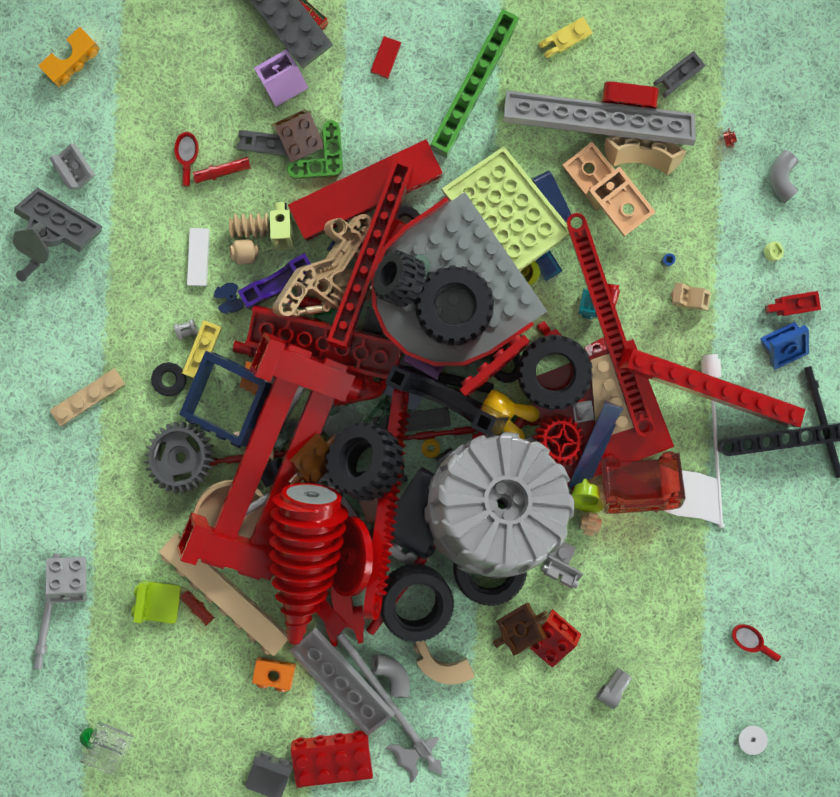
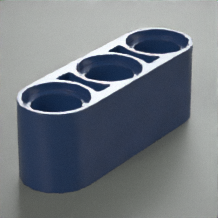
M548 170L532 178L533 183L562 219L567 222L571 212L551 171Z

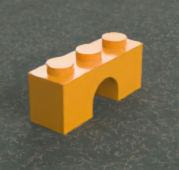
M81 27L77 28L66 39L72 46V54L69 58L61 60L51 53L38 65L58 87L67 84L70 81V76L75 72L81 71L84 63L96 57L100 49Z

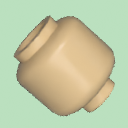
M251 239L235 240L232 246L229 247L231 260L235 261L237 265L253 263L255 256L259 255L258 246L254 245Z

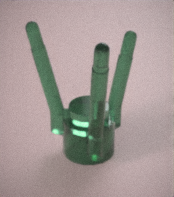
M386 395L384 399L381 398L378 405L363 422L368 423L381 408L383 413L376 424L380 427L387 413L390 414L392 397Z

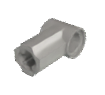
M617 667L608 683L604 684L599 690L596 699L611 709H615L621 701L622 693L632 677Z

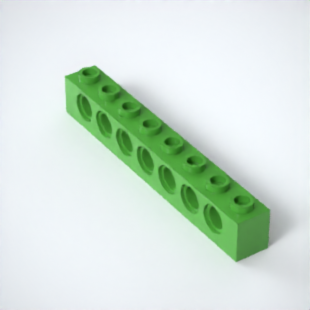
M504 9L501 10L430 144L432 151L446 158L448 157L518 25L519 17Z

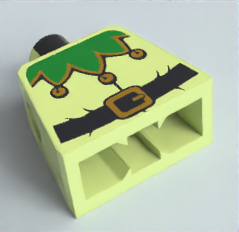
M285 202L275 203V210L270 211V236L275 250L294 249L292 216L290 210H287V203Z

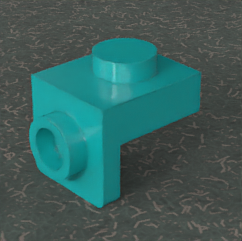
M583 288L578 314H581L583 318L593 319V317H596V313L588 289Z

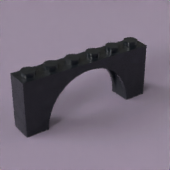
M393 365L385 382L402 392L416 394L445 406L467 419L472 424L471 428L487 436L501 435L509 419V416L469 396H465L462 392L411 366Z

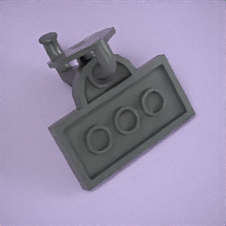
M37 187L14 207V213L27 220L28 224L26 229L14 232L13 244L18 251L31 258L30 263L23 270L17 271V279L21 282L25 281L41 263L43 264L48 260V247L65 243L81 252L102 231L103 226Z

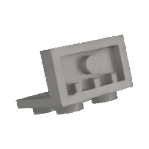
M86 557L46 559L45 594L47 604L87 602Z

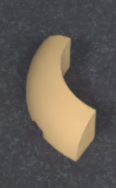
M619 136L606 138L604 146L606 156L613 167L624 163H642L655 167L666 175L673 172L679 166L686 154V151L675 143Z

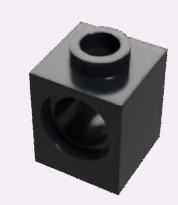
M281 457L268 463L264 469L261 480L266 488L272 485L282 463Z

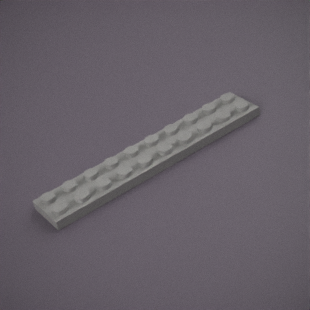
M506 91L503 122L692 146H694L696 141L695 114Z

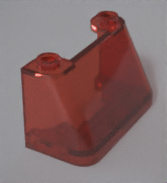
M664 452L658 460L620 462L615 456H606L600 461L604 513L620 514L663 511L682 507L686 497L680 453Z

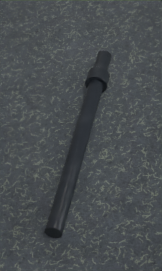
M812 366L805 367L804 371L808 381L806 385L808 390L811 391L820 425L828 424L818 390L820 388L818 380H815ZM826 428L822 430L824 439L828 436ZM834 442L826 443L835 477L840 478V462Z

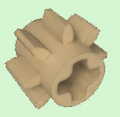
M588 511L587 515H582L579 529H583L585 535L593 536L594 532L599 533L602 519L598 518L597 513Z

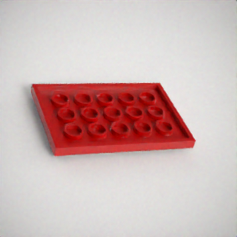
M525 335L514 337L509 342L507 350L500 349L493 355L494 361L490 364L485 362L477 369L479 373L475 377L469 376L461 383L463 386L460 389L465 396H470L527 348L530 342Z

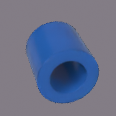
M668 253L662 257L661 261L664 266L669 267L675 263L676 258L673 254ZM666 257L671 259V263L666 261Z

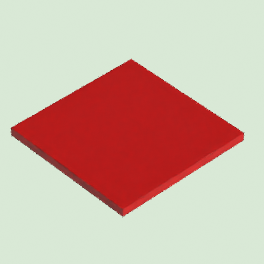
M634 339L627 341L629 349L638 350ZM608 349L589 355V359L609 354ZM571 363L539 374L536 377L540 385L545 389L552 391L561 390L570 383L573 376V368ZM638 375L655 425L654 432L648 437H643L637 434L634 428L611 435L594 477L674 447L648 378ZM591 380V386L589 390L586 391L583 399L577 402L591 400L594 412L593 387ZM533 403L534 407L539 410L540 422H545V418H552L553 415H557L558 418L564 415L565 419L570 417L572 418V423L575 422L571 406L563 410H548L538 407ZM595 420L578 422L576 429L581 428L582 431L579 435L585 437L583 440H580V443L586 445ZM646 421L639 424L641 432H647L650 428V424ZM556 426L549 430L547 436L553 435ZM570 446L564 448V452L561 453V457L567 454V452L570 449ZM577 455V461L572 460V465L566 464L564 467L569 479H571L581 455Z

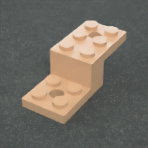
M593 142L562 165V168L597 211L601 208L623 237L655 213V210L619 166L615 170ZM584 165H592L594 168L593 173H586L583 168ZM626 204L631 205L633 208L632 214H625L623 206Z

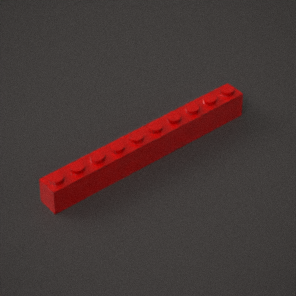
M395 159L327 338L328 345L345 351L348 349L372 285V273L382 248L388 242L413 174L412 164Z
M624 349L619 364V369L787 427L801 428L806 409L636 349Z

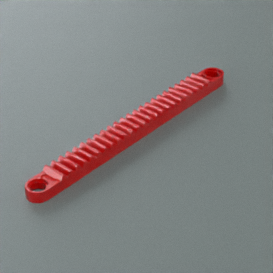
M573 213L568 217L566 225L634 429L640 436L648 437L654 432L655 425L638 375L619 369L624 349H629L586 218L581 213ZM574 217L581 219L582 225L580 228L576 229L571 226V220ZM643 421L650 424L647 432L639 430V424Z
M394 388L388 431L398 439L399 446L405 448L406 444L403 441L407 440V437L404 436V433L408 432L405 426L409 425L406 419L410 417V414L407 413L409 392H402ZM399 481L391 486L392 489L388 493L384 492V496L378 499L372 541L373 565L371 576L366 586L363 607L365 619L377 620L379 618L382 598L387 594L384 588L388 586L385 580L389 578L386 572L390 571L387 564L391 563L388 556L392 555L389 548L393 547L390 540L394 539L391 533L395 531L392 525L396 524L393 517L397 516L394 509L398 508L395 502L399 500L396 494L400 493V490L397 489V486L401 485Z

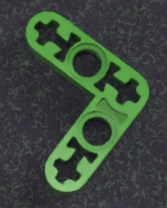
M330 120L323 125L325 159L296 160L289 163L287 171L291 178L336 177L342 173L341 132L336 121ZM330 125L337 129L333 132L334 139H331L330 132L326 131V129L330 128ZM330 144L338 146L336 153L331 154L328 152L327 149ZM328 157L335 158L336 166H339L336 172L329 169L332 166V159L328 160ZM304 164H307L306 169L308 174H305L304 170L298 171L297 175H295L294 172L291 171V169H294L295 165H298L299 169H304ZM318 164L321 167L320 172L317 174L311 173V165Z

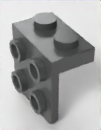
M258 750L245 787L268 797H282L293 768V763L286 758H278L267 751Z

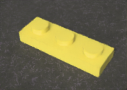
M203 320L183 369V374L195 377L205 351L213 352L222 327Z

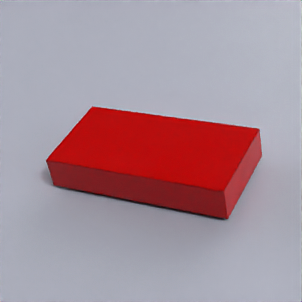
M383 36L371 69L372 74L389 79L401 47V42Z

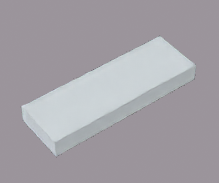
M190 228L188 286H207L210 229Z

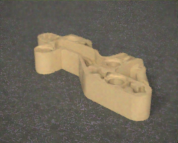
M361 214L353 217L349 223L341 218L328 221L324 226V231L328 237L336 242L325 259L297 268L274 302L273 312L279 317H285L290 315L299 316L304 313L310 315L328 312L331 308L338 310V304H341L345 292L334 284L333 276L344 271L353 256L356 259L358 258L372 221L371 218L366 214ZM334 223L338 226L337 233L333 230ZM319 282L323 285L321 292L317 288ZM293 286L297 289L296 296H293L291 292ZM307 292H310L322 301L321 305L305 307L304 310L297 309Z

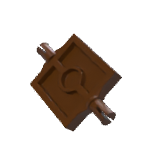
M316 433L289 460L295 471V474L287 481L290 485L296 484L300 479L304 480L305 483L316 484L326 474V464H328L326 457L330 452V444L334 443L336 435L333 434L325 442L322 436Z
M529 603L523 604L496 621L500 628L501 637L493 641L494 646L498 648L505 643L510 648L513 656L520 654L547 638L540 622L548 619L549 615H546V611L536 615Z

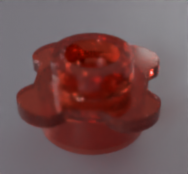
M728 128V131L723 132L726 147L732 146L734 148V143L737 142L735 131L731 132L730 128Z

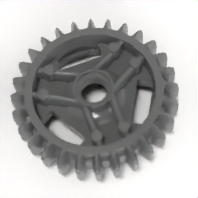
M173 422V426L166 424V429L159 428L161 434L154 432L156 439H149L152 445H146V448L150 451L149 453H144L145 456L149 457V460H145L144 463L150 465L145 470L152 471L149 477L155 478L153 483L159 484L160 488L164 489L166 487V491L170 492L173 490V493H179V490L181 493H186V489L193 491V486L199 488L198 481L205 483L206 481L203 477L211 476L207 472L208 469H214V467L210 466V462H215L211 455L216 453L210 451V448L214 447V445L207 444L211 438L204 437L206 432L200 431V427H194L190 423L187 425L185 422L180 424ZM192 436L199 444V452L187 440L188 437ZM166 442V446L161 461H159L160 450L163 444ZM181 452L186 455V460L183 463L177 461V456ZM191 472L192 477L189 479L175 482L174 476Z

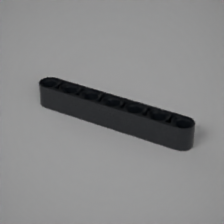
M840 422L724 438L718 443V451L725 456H736L840 441ZM824 428L828 430V436L825 439L821 437V431ZM804 431H807L809 434L807 441L801 439V434ZM784 434H788L790 438L787 444H783L781 440ZM767 436L770 438V444L764 447L762 440ZM749 439L751 446L745 450L742 446L743 442ZM726 442H730L732 445V449L729 452L723 450V445Z

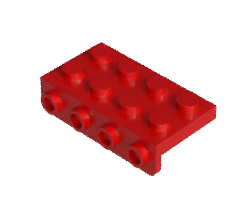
M363 731L347 734L336 733L330 736L318 735L313 738L300 737L291 743L296 788L373 779L369 736Z

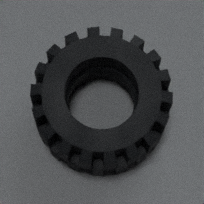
M400 250L389 252L387 256H384L375 271V277L373 278L375 295L379 299L398 307H406L408 304H412L414 299H417L425 283L426 271H424L425 266L422 264V261Z

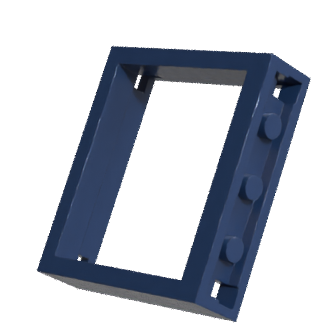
M205 351L179 415L185 417L186 422L193 425L197 423L201 426L200 429L210 433L212 431L216 433L215 437L222 440L228 439L231 441V445L241 448V446H247L272 384L255 377L250 369L217 353ZM214 364L259 385L239 436L194 414Z

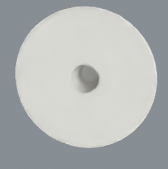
M748 726L739 735V745L747 754H760L767 746V735L758 726Z

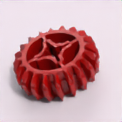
M553 415L552 418L547 417L545 422L539 423L541 428L535 429L538 435H534L532 438L547 448V444L550 445L551 451L549 455L557 464L565 467L566 464L572 465V460H578L577 455L583 453L579 448L585 446L583 443H580V440H583L585 437L579 435L582 429H576L577 422L572 423V418L565 419L564 415L559 416V418L557 415ZM556 426L553 435L547 436L549 430ZM559 438L558 440H560V442H563V443H562V444H559V443H557V440H553V439ZM570 446V449L567 452V454L561 457V453L564 452V448Z

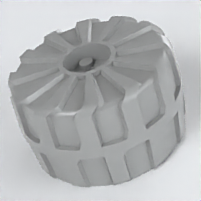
M504 432L499 436L482 435L461 445L441 463L428 486V503L424 509L425 521L429 523L430 531L435 540L433 542L435 547L441 554L444 553L451 561L457 564L458 569L468 574L475 573L490 578H502L519 575L537 567L563 544L567 537L566 527L568 520L574 516V499L569 494L567 483L570 479L565 468L551 458L549 455L550 450L537 441L529 442L521 439L517 433ZM497 500L504 502V509L498 507Z

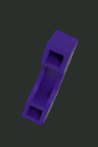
M303 253L289 261L274 274L259 281H254L237 292L245 306L251 310L255 305H260L281 293L294 271L311 263L306 254Z

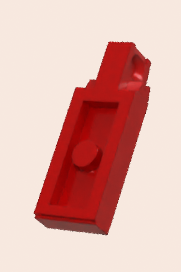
M818 291L779 297L774 299L775 304L765 306L766 313L777 312V316L821 310Z

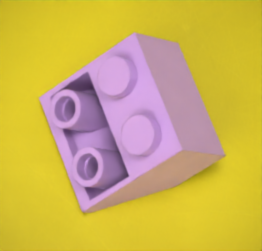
M288 49L254 68L275 107L308 89Z

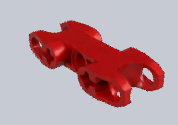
M331 586L334 611L347 625L346 628H351L355 632L358 644L364 643L365 618L363 605L353 606L352 596H342ZM325 624L330 642L336 647L338 645V638Z

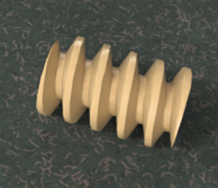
M242 213L241 219H238L237 214H234L233 219L229 218L230 237L234 238L237 233L239 238H242L243 234L249 238L251 232L254 238L258 237L259 232L262 238L266 236V233L270 236L268 214L265 213L263 219L260 213H257L256 219L253 218L252 213L249 214L248 219H246L244 213Z

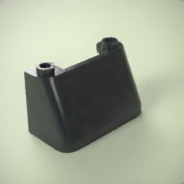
M421 467L396 504L398 508L394 509V512L397 513V516L393 517L396 524L392 525L395 531L391 535L394 537L393 541L426 560L435 551L434 538L430 531L429 523L425 521L424 511L428 503V486L435 473Z

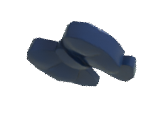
M226 283L221 288L217 287L214 291L215 298L226 297L227 300L218 306L221 313H235L244 306L243 301L237 298L236 293L239 288L235 283Z

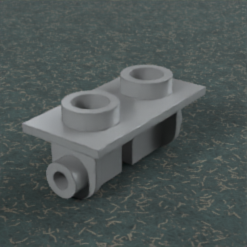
M551 556L545 560L541 569L544 575L554 580L561 576L560 583L571 589L577 588L578 580L584 574Z

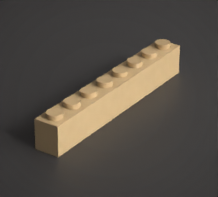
M178 533L175 534L159 551L162 555V560L167 564L171 563L176 567L175 571L182 577L186 576L194 589H200L204 593L206 600L219 606L218 610L225 616L229 615L237 628H243L247 632L246 635L249 639L262 645L261 649L266 654L274 656L288 641L287 632L215 566L202 563L201 559H198L196 566L180 561L177 546L181 536Z

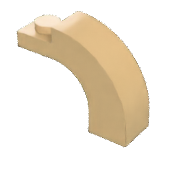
M424 640L422 642L417 641L413 645L417 655H422L416 659L419 668L432 680L454 685L475 678L467 657L453 663H442L431 655Z

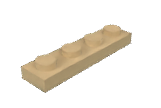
M114 368L52 408L50 412L59 426H63L126 384Z

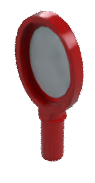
M183 132L176 139L174 153L178 162L183 165L182 186L190 187V167L197 159L199 144L197 138L192 133Z
M739 624L733 628L732 639L739 648L754 653L761 651L762 654L764 653L776 662L780 660L781 655L764 645V639L757 629L746 624Z

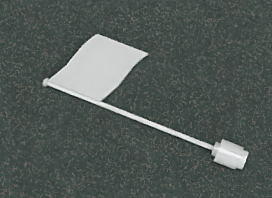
M718 354L702 355L701 372L716 378L721 377V361L718 359ZM711 400L716 478L697 472L674 470L659 464L662 510L677 516L701 518L716 523L719 528H724L715 402Z

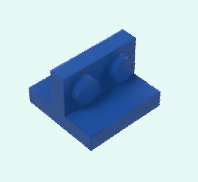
M793 322L760 338L761 344L771 355V365L775 370L809 354V329L805 325L798 327Z

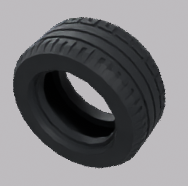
M453 562L454 578L459 589L467 598L482 605L495 606L513 599L524 586L527 572L508 577L503 584L497 587L485 588L478 586L468 573L458 569L457 564Z
M417 563L400 566V568H396V570L388 574L389 578L385 580L388 586L384 588L387 594L382 598L380 615L389 631L396 635V637L410 642L426 641L442 632L451 620L454 610L452 591L442 575L430 566ZM414 584H423L432 588L435 593V604L431 612L424 618L407 620L396 613V600L406 587Z

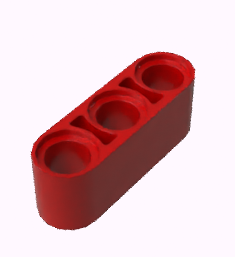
M611 81L605 82L602 102L657 109L659 89L652 86Z

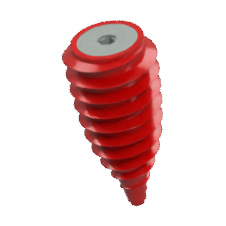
M296 483L285 486L281 493L273 496L272 500L278 507L274 508L270 513L272 518L276 520L270 525V530L275 534L269 539L270 545L275 548L269 553V557L275 562L270 566V571L277 576L272 580L271 584L279 590L275 594V598L283 603L280 611L285 614L286 621L284 623L286 624L287 639L293 645L300 644V641L303 640L306 627L312 620V614L320 609V602L326 599L328 595L327 589L333 584L332 576L337 571L338 566L336 562L341 557L340 548L344 543L342 536L346 531V523L344 521L349 514L347 508L341 503L342 496L337 490L314 483Z

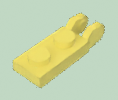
M581 17L538 43V46L544 48L553 42L555 47L544 54L547 59L586 39L593 32L584 17Z

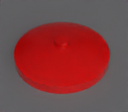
M348 516L344 521L346 523V531L342 535L344 543L340 548L341 557L336 562L338 566L337 571L332 576V587L342 596H356L365 589L370 579L373 565V547L369 531L364 522L358 517Z

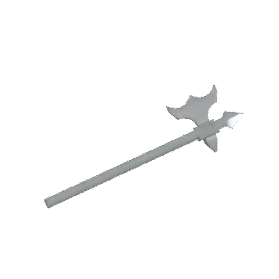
M341 632L336 637L378 695L394 711V717L414 743V748L405 749L399 744L388 745L385 748L396 754L397 766L403 767L409 772L410 783L415 780L418 774L416 763L420 757L426 759L429 763V770L442 775L441 760H437L432 756V749L439 738L432 737L425 740L423 737L419 738L350 641Z

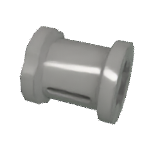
M190 319L189 322L180 325L174 324L179 341L183 337L193 334L196 336L198 334L194 319Z

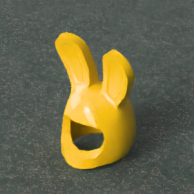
M492 390L483 402V404L509 416L503 429L504 432L517 433L519 438L524 440L525 434L510 419L515 415L526 421L534 422L539 418L540 414L536 407L516 404L498 390Z

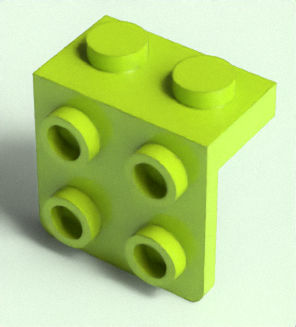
M152 581L138 583L134 590L136 605H133L131 616L134 617L133 622L142 623L147 620L174 624L178 616L181 587L175 584Z

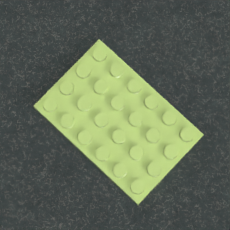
M504 146L442 188V192L450 202L464 192L467 194L519 271L570 237L566 222Z

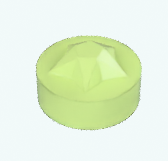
M774 241L766 244L764 255L769 261H777L783 257V247L779 242Z

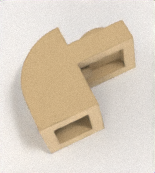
M675 283V288H673L671 295L673 299L672 305L708 311L711 292L705 288H695L683 283Z

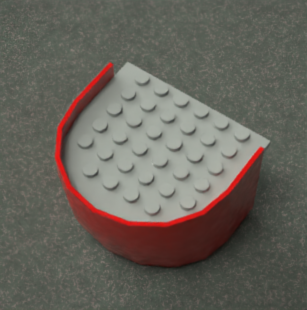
M464 192L449 203V200L445 197L404 225L382 248L372 273V307L383 333L405 355L433 366H466L491 356L509 345V342L517 335L522 336L534 326L533 321L547 312L479 211ZM400 250L413 257L416 255L426 256L430 260V270L427 276L436 272L439 268H448L450 265H455L456 267L464 266L468 267V270L478 272V275L487 281L494 299V312L488 327L474 341L464 345L449 346L436 342L419 325L415 309L416 299L406 307H398L379 299L375 295L373 278L379 263L389 252ZM449 287L437 296L435 310L443 322L449 325H460L471 317L474 303L471 295L466 290L459 287Z

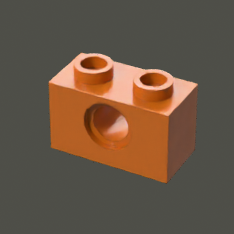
M258 657L252 683L256 684L259 688H268L270 686L275 687L276 691L287 692V690L292 688L296 664ZM276 671L279 678L275 680L270 678L269 672Z

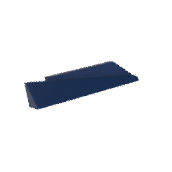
M605 400L568 487L571 488L576 484L582 483L585 478L590 480L594 477L616 426L614 423L623 411V407Z

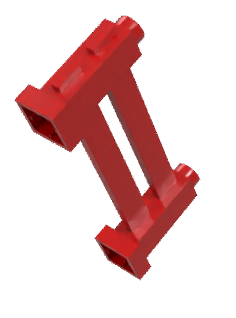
M266 332L263 333L249 369L255 377L269 382L275 376L214 527L209 526L206 517L191 512L177 546L180 561L196 566L198 559H201L202 563L221 569L227 567L237 570L238 574L257 580L263 578L271 581L272 576L275 575L271 573L270 566L275 562L271 560L269 553L275 548L270 545L269 539L275 534L270 530V525L276 520L272 518L270 513L274 508L278 507L272 498L274 495L281 493L285 486L290 485L287 481L295 474V471L289 460L316 433L320 435L334 399L345 402L346 399L354 401L357 398L362 380L348 371L347 365L327 357L324 358V361L311 357V351L290 343L285 347L286 344L279 337ZM298 386L311 390L252 536L251 538L238 535Z

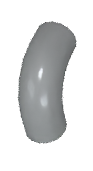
M784 150L771 166L769 176L772 190L784 204L798 192V189L789 179V173L799 161L788 150Z
M375 655L372 660V673L384 675L389 679L391 683L390 697L409 698V676L404 666L396 659L384 655Z

